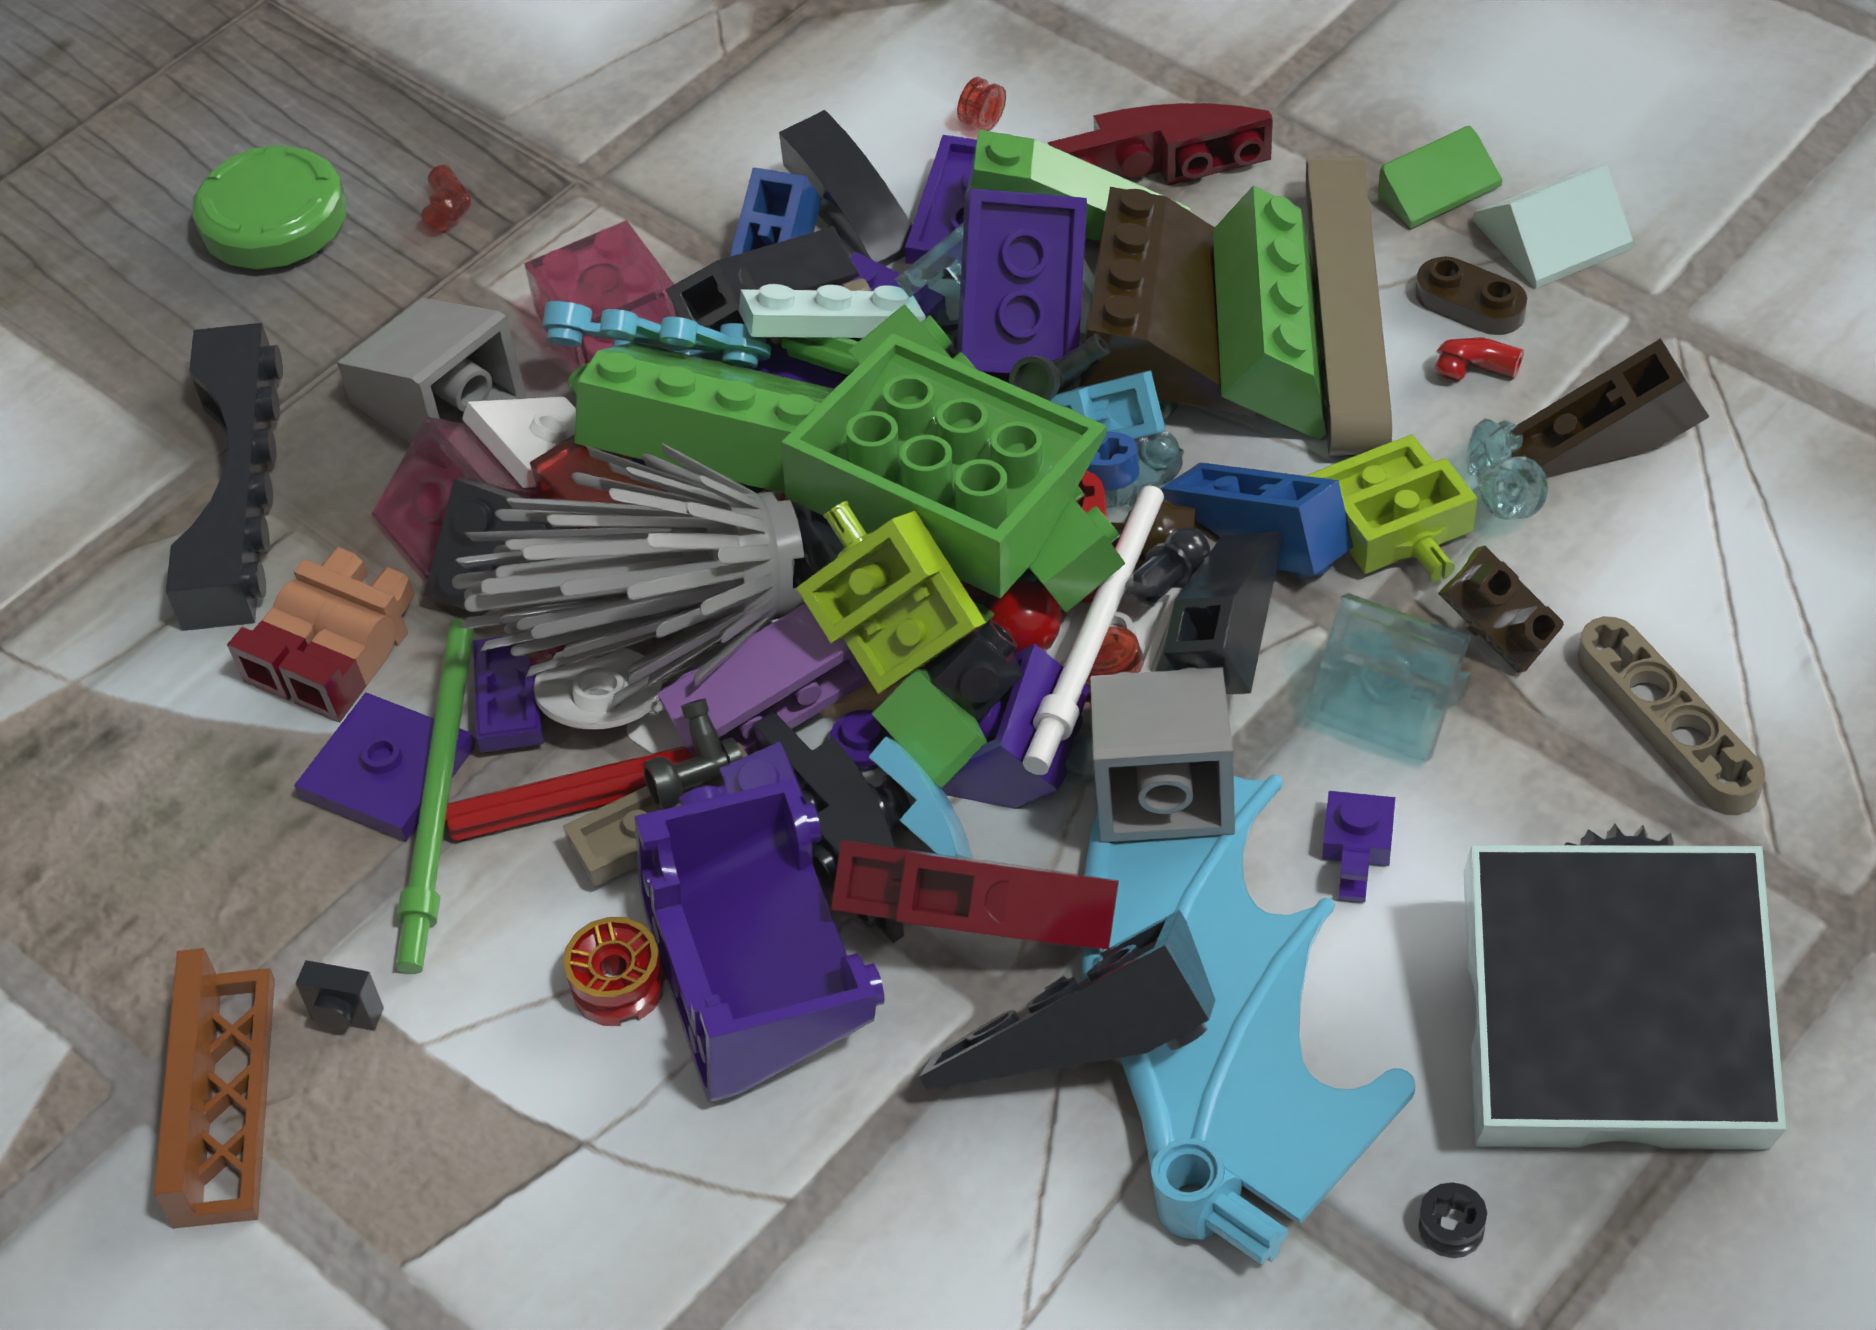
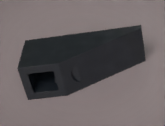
M833 226L717 260L670 286L666 291L679 317L693 320L698 325L720 332L721 325L745 324L739 313L741 289L760 290L764 285L779 284L793 290H817L824 285L841 286V284L852 281L860 275Z
M1281 531L1223 535L1220 537L1174 601L1163 654L1173 670L1223 667L1226 695L1251 694L1283 541Z

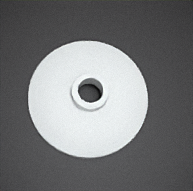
M622 648L596 659L590 657L537 674L534 682V695L536 703L542 712L556 722L581 729H607L631 723L650 712L660 699L657 693L662 691V679L648 688L647 686L619 704L611 706L614 694L628 686V670L630 665L644 657V655L636 651Z

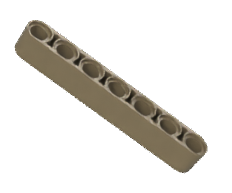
M1364 156L1307 158L1305 173L1306 205L1314 272L1329 456H1355L1392 442V411Z

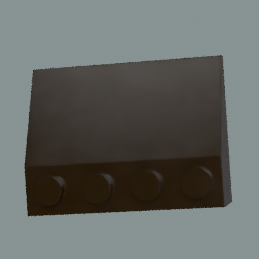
M1110 187L1083 345L1088 338L1097 333L1107 343L1110 353L1099 361L1095 360L1086 371L1081 373L1079 386L1086 387L1151 370L1158 400L1254 417V411L1225 399L1221 395L1213 229L1215 227L1167 196L1150 194L1142 189L1127 190Z

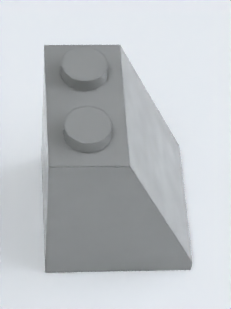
M421 298L337 362L350 404L442 466L478 438L462 420L467 402L527 399L507 316L491 309Z
M1223 667L1205 669L1185 668L1174 671L1144 673L1121 672L1114 675L1091 676L1093 757L1101 842L1235 834L1233 745Z

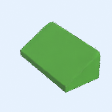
M1465 126L1384 164L1379 173L1378 198L1406 225L1413 228L1502 186V177L1478 134L1471 126Z

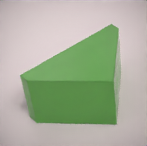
M925 668L915 669L872 713L889 734L918 762L932 781L941 788L968 762L982 745L987 743L977 720L931 683Z

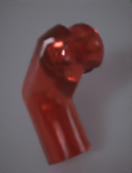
M439 165L430 171L428 183L435 192L429 197L430 204L425 206L421 212L422 220L437 232L445 231L451 221L457 222L471 206L469 192L447 165Z

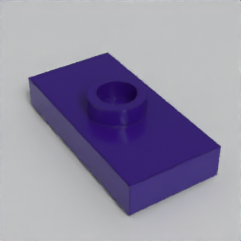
M506 636L473 640L476 739L480 752L544 744L543 712L537 705L534 695V682L537 674L526 677L532 666L527 654L513 656L510 650L517 644L481 651L486 641Z

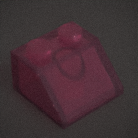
M426 417L372 512L373 517L427 580L455 478L465 476L528 499H540L542 496L535 487L522 488L466 424Z

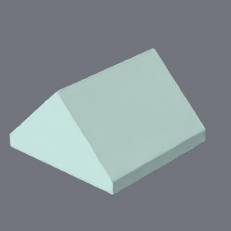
M1608 165L1567 174L1473 212L1472 221L1535 289L1632 249L1633 239Z

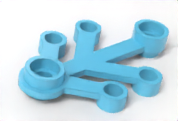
M550 301L545 304L542 328L547 331L546 340L560 346L579 347L582 345L583 337L590 336L614 339L612 347L637 342L709 360L722 359V363L748 369L757 368L758 361L767 360L771 356V346L766 343L767 337H751L745 324L721 325L720 332L698 325L697 322L686 318L664 317L660 325L640 318L632 312L618 309L603 310L601 323L591 322L592 310L586 306L565 301Z

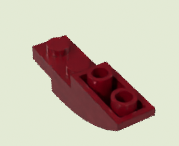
M1213 103L1149 105L1093 115L1094 131L1048 142L1049 146L1127 180L1161 172L1166 184L1169 186L1271 160L1273 117L1268 110Z
M842 840L831 910L985 935L1109 949L1119 880Z

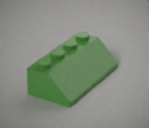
M1253 185L1213 229L1221 395L1225 399L1320 441L1327 434L1314 272L1301 208L1295 206L1285 197L1274 196Z

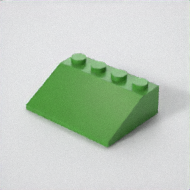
M891 333L781 441L785 496L787 499L821 515L831 511L832 508L840 503L848 501L851 510L867 534L876 531L893 518L916 511L958 579L1001 598L1039 555L1107 435V426Z
M637 342L626 343L598 350L577 381L574 443L644 460L642 454L648 453L686 469L680 463L664 455L662 443L735 482L771 491H781V493L785 494L781 441L834 389Z

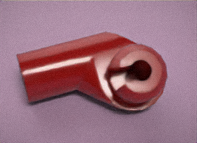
M1483 337L1449 339L1444 341L1436 351L1440 355L1434 365V370L1436 374L1442 377L1459 381L1465 377L1466 367L1469 364L1515 378L1523 361L1524 349Z

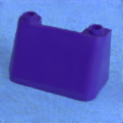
M793 779L634 816L638 881L644 912L650 931L655 937L661 964L708 1102L737 1096L874 1022L876 1006L883 1005L885 1001L881 977L874 963L864 965L858 953L847 956L812 864V844L821 842V828L818 815L813 803L802 804Z

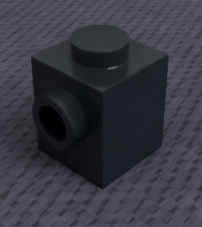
M989 619L984 625L925 664L931 683L978 721L1023 676L1014 654V650L1018 647L1016 641L1000 624L992 619Z

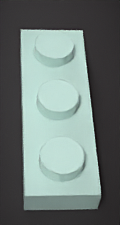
M768 284L762 286L760 290L741 289L739 313L751 337L864 338L904 304L920 322L926 319L913 294L896 286H879L874 291H850L838 285H824L817 290H793L784 285Z

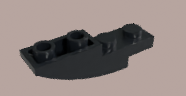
M772 711L753 724L757 750L759 751L780 741L789 756L807 803H813L821 828V842L812 844V864L816 872L826 883L832 884L835 882L842 840L894 847L884 813L869 783L852 758L834 737L811 750L775 711ZM856 914L867 927H872L876 924L893 943L904 937V923L896 922L895 919Z

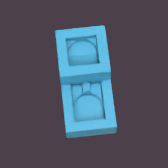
M1151 370L1056 394L1050 400L1055 404L1076 410L1078 414L1106 425L1108 432L1127 434L1133 439L1166 430Z
M885 737L869 758L917 799L900 821L935 853L973 859L960 819L944 791L932 781L918 762L898 742Z

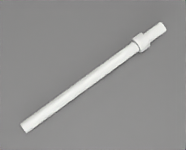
M1148 485L1141 488L1115 548L1126 564L1099 585L1053 693L1042 699L1034 717L1033 725L1036 732L1023 759V766L1033 774L1044 775L1048 772L1060 742L1070 737L1078 719L1079 708L1076 704L1124 594L1126 583L1132 575L1164 500L1162 491L1155 486Z

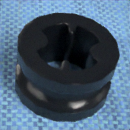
M888 774L883 776L880 786L874 787L869 783L884 813L891 837L893 836V829L896 827H902L906 831L910 830L900 821L911 807L903 787Z
M1450 1182L1431 1188L1422 1198L1418 1229L1422 1241L1431 1251L1439 1256L1448 1258L1465 1257L1476 1251L1483 1241L1488 1213L1485 1201L1477 1191L1464 1184ZM1451 1209L1460 1210L1465 1214L1464 1222H1459L1454 1230L1441 1226V1218L1447 1217Z

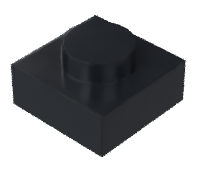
M305 960L296 980V986L311 1019L335 1030H346L349 1027L375 1031L384 1006L370 972Z

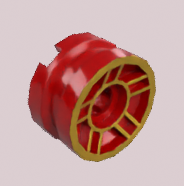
M627 917L602 918L592 921L578 930L567 944L563 966L575 1006L586 1019L602 1026H621V1020L634 1016L640 1021L651 1013L662 999L663 981L666 978L654 935L642 923ZM607 973H609V974H611L612 976H615V975H619V976H616V977H607V976H605V975H606Z

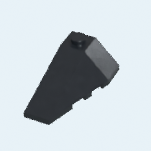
M1178 910L1102 952L1100 956L1103 960L1087 972L1088 978L1078 983L1075 977L1067 979L1063 976L1044 988L1045 991L1027 1004L1026 1007L1030 1013L1024 1017L1019 1018L1015 1010L1004 1012L933 1055L919 1076L925 1089L1145 1054L1165 1043L1170 1050H1176L1199 1038L1207 1030L1205 1022L1209 1021L1216 1000L1189 926L1181 911Z

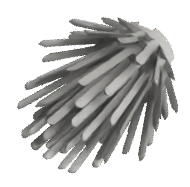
M662 443L664 455L680 463L686 469L648 453L642 454L647 465L644 466L586 446L591 457L608 462L613 472L669 491H658L576 472L571 477L577 484L609 491L612 500L630 504L506 498L513 509H500L495 512V516L503 521L549 522L553 527L603 528L466 532L465 534L472 541H506L505 545L497 546L493 554L460 557L455 561L464 568L486 565L503 566H499L496 570L458 574L452 579L454 588L466 589L464 592V606L470 612L483 610L505 611L537 607L468 617L462 623V628L507 624L504 627V631L508 634H515L488 640L481 651L517 644L511 648L510 652L513 656H522L567 644L562 652L554 655L552 660L531 666L526 677L590 657L596 659L632 644L654 637L661 638L683 628L709 621L633 662L628 670V686L613 696L611 706H615L644 687L652 686L711 648L675 678L676 682L685 673L703 666L694 674L696 687L774 619H780L803 605V598L798 590L793 588L794 559L804 558L801 532L793 505L790 500L779 501L781 491L755 493Z

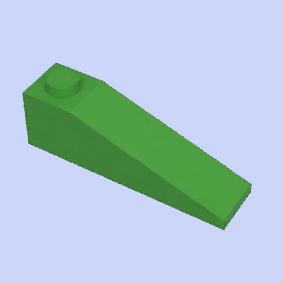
M978 130L967 190L971 188L1087 198L1085 238L1100 240L1110 187L1127 190L1142 189L1150 194L1161 195L1036 139L985 130ZM1176 202L1185 209L1190 211V207L1183 205L1179 202Z

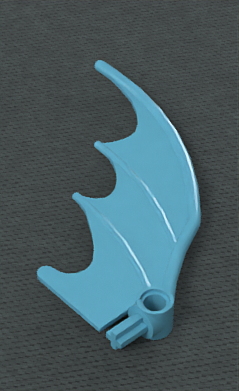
M1170 664L1166 671H1174ZM1271 775L1266 781L1243 779L1234 776L1235 834L1101 842L1097 808L1090 832L1084 875L1119 880L1110 947L1180 910L1187 921L1216 1000L1210 1019L1205 1022L1206 1032L1193 1042L1176 1050H1170L1165 1043L1148 1053L1120 1058L1142 1120L1156 1211L1160 1223L1170 1233L1181 1238L1204 1240L1216 1233L1261 1265L1266 1260L1272 1262L1278 1256L1280 1244L1288 1237L1289 1231L1286 1227L1240 1196L1242 1186L1301 1225L1415 1094V1080L1404 1069L1393 1068L1387 1070L1370 1084L1355 1089H1338L1319 1082L1309 1073L1303 1062L1299 1037L1300 1013L1310 949L1323 923L1333 912L1335 904L1331 898L1325 897L1320 899L1314 907L1290 915L1271 914L1257 907L1248 894L1243 875V854L1249 832L1256 817L1283 785V780L1279 775ZM1081 947L1083 980L1088 978L1087 972L1103 960L1100 954L1107 949ZM1189 1184L1203 1187L1191 1193L1178 1190L1182 1186Z

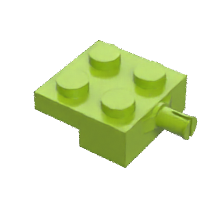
M1413 434L1305 475L1339 481L1353 548L1348 552L1364 574L1402 559L1413 557L1418 559L1430 575L1432 581L1440 582L1441 576L1445 580L1453 573L1455 565L1449 560L1439 545L1474 531L1477 496L1446 457L1434 461Z
M848 501L840 503L823 515L844 546V549L834 561L800 584L796 589L830 643L844 639L878 694L890 689L909 676L915 669L921 668L986 623L916 511L893 518L876 531L868 534L851 510Z

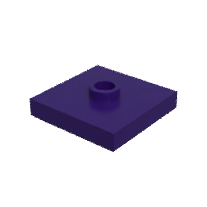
M365 692L295 783L294 787L299 799L407 841L418 826L434 718ZM460 728L452 778L475 748L472 733Z

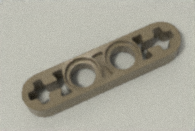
M1607 616L1593 619L1587 623L1580 637L1578 663L1589 678L1707 806L1725 815H1740L1754 808L1759 800L1765 779L1764 767L1754 753L1634 626L1626 620ZM1601 644L1604 648L1599 650L1597 645ZM1616 647H1618V648L1620 649L1619 656H1618V654L1613 650V649L1616 648ZM1639 683H1652L1663 689L1666 696L1657 701H1646L1637 697L1631 688ZM1682 726L1693 727L1703 732L1708 740L1697 746L1686 745L1675 739L1671 732ZM1717 755H1720V756H1719V760H1718V762H1717V761L1715 760V757H1716ZM1721 774H1722V775L1725 777V779H1727L1729 782H1726V783H1724V784H1723L1722 782H1720L1719 780H1720ZM1741 779L1744 781L1743 787H1740L1734 781Z

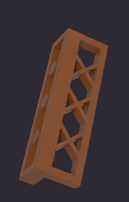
M204 948L179 950L176 955L153 1194L173 1229L258 1220L275 978L270 968L216 974ZM255 992L254 1006L233 1025L219 1015L221 996ZM218 1030H220L223 1034L217 1038ZM251 1031H252V1040H250V1039L247 1037V1035H248ZM238 1045L250 1055V1064L227 1084L214 1074L215 1064L233 1047ZM213 1089H215L218 1093L212 1098ZM248 1090L247 1100H246V1099H245L244 1097H242L241 1095ZM233 1104L246 1115L245 1125L224 1145H221L209 1134L210 1124ZM209 1149L213 1153V1155L207 1159V1152ZM243 1151V1159L241 1161L237 1156ZM227 1165L241 1176L240 1198L203 1202L205 1185Z

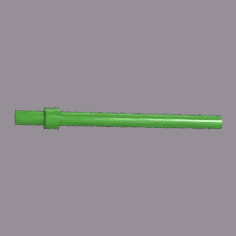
M456 619L449 623L408 888L400 892L397 920L402 924L396 969L407 974H418L423 971L429 928L437 924L440 895L435 892L474 634V628L461 627L465 621L463 619Z

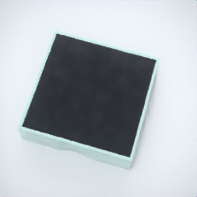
M1471 845L1463 875L1467 967L1471 975L1476 1000V1026L1471 1045L1475 1147L1580 1148L1602 1142L1625 1141L1649 1144L1663 1149L1770 1150L1786 1131L1763 847Z

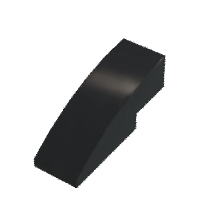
M823 110L780 131L779 138L783 166L791 174L803 175L808 178L822 198L818 215L830 227L834 226L838 235L855 252L884 266H888L905 257V246L912 224L877 170L836 120L826 110Z

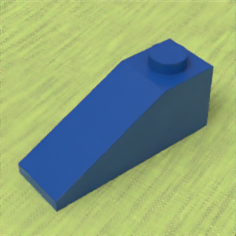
M752 168L730 257L814 232L822 198L806 176Z
M1200 462L1161 488L1164 499L1173 505L1196 507V521L1220 537L1223 535L1281 531L1283 541L1277 569L1295 572L1299 577H1313L1325 573L1331 568V563L1353 548L1338 480Z

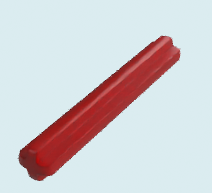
M681 746L450 802L447 805L445 820L448 834L452 840L458 841L610 804L647 786L642 769L644 761L655 757H665L675 765L694 757L686 746Z

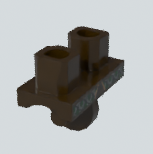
M1485 545L1476 547L1463 568L1438 593L1465 620L1463 623L1464 628L1473 636L1480 635L1517 673L1526 672L1564 626L1563 620L1549 606H1545L1519 580V576L1504 561L1501 562Z

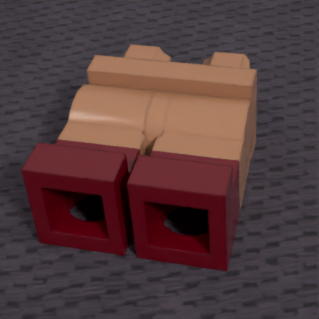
M337 547L321 565L303 559L293 571L296 579L289 581L282 587L276 596L271 610L253 630L241 627L227 643V647L244 682L285 700H289L292 697L295 704L340 723L386 661L393 646H399L407 636L408 630L402 614L409 606L415 594L408 576L389 567L383 569L371 585L363 583L362 581L368 575L364 562L355 553ZM317 689L320 691L321 696L316 693Z

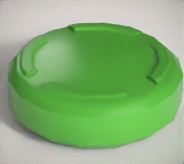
M279 145L258 147L228 158L204 178L193 196L192 217L200 239L208 252L229 265L259 270L280 268L311 257L336 236L346 218V196L340 176L327 159L306 149Z

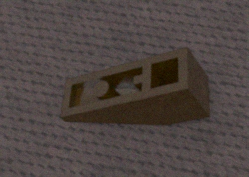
M1660 338L1507 430L1501 436L1523 478L1527 483L1657 449L1709 418V415Z

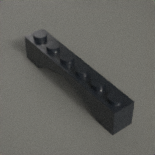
M262 323L193 330L189 372L204 411L219 423L227 434L228 452L222 477L210 502L192 526L170 548L166 594L182 631L254 624L257 598H263L266 595V577L260 557L261 552H268L270 547L269 528L264 516V507H272L273 488L267 469L268 464L275 463L277 457L271 421H278L280 417L279 398L274 387V381L282 379L283 363L278 345L269 344Z

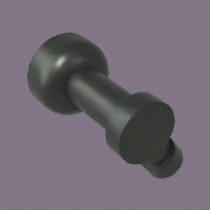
M1095 333L1085 341L1084 345L1070 351L1062 358L1052 361L1042 356L1022 358L1013 366L1009 376V384L1050 401L1056 394L1077 389L1081 382V373L1086 371L1095 360L1099 361L1108 355L1110 349L1107 343Z
M706 698L681 706L684 718L688 719L690 736L697 757L675 765L665 757H655L642 763L647 788L658 810L677 806L680 803L679 797L683 795L684 789L722 776L721 767L743 758L733 738L723 741L719 740L717 731L708 715L710 710Z

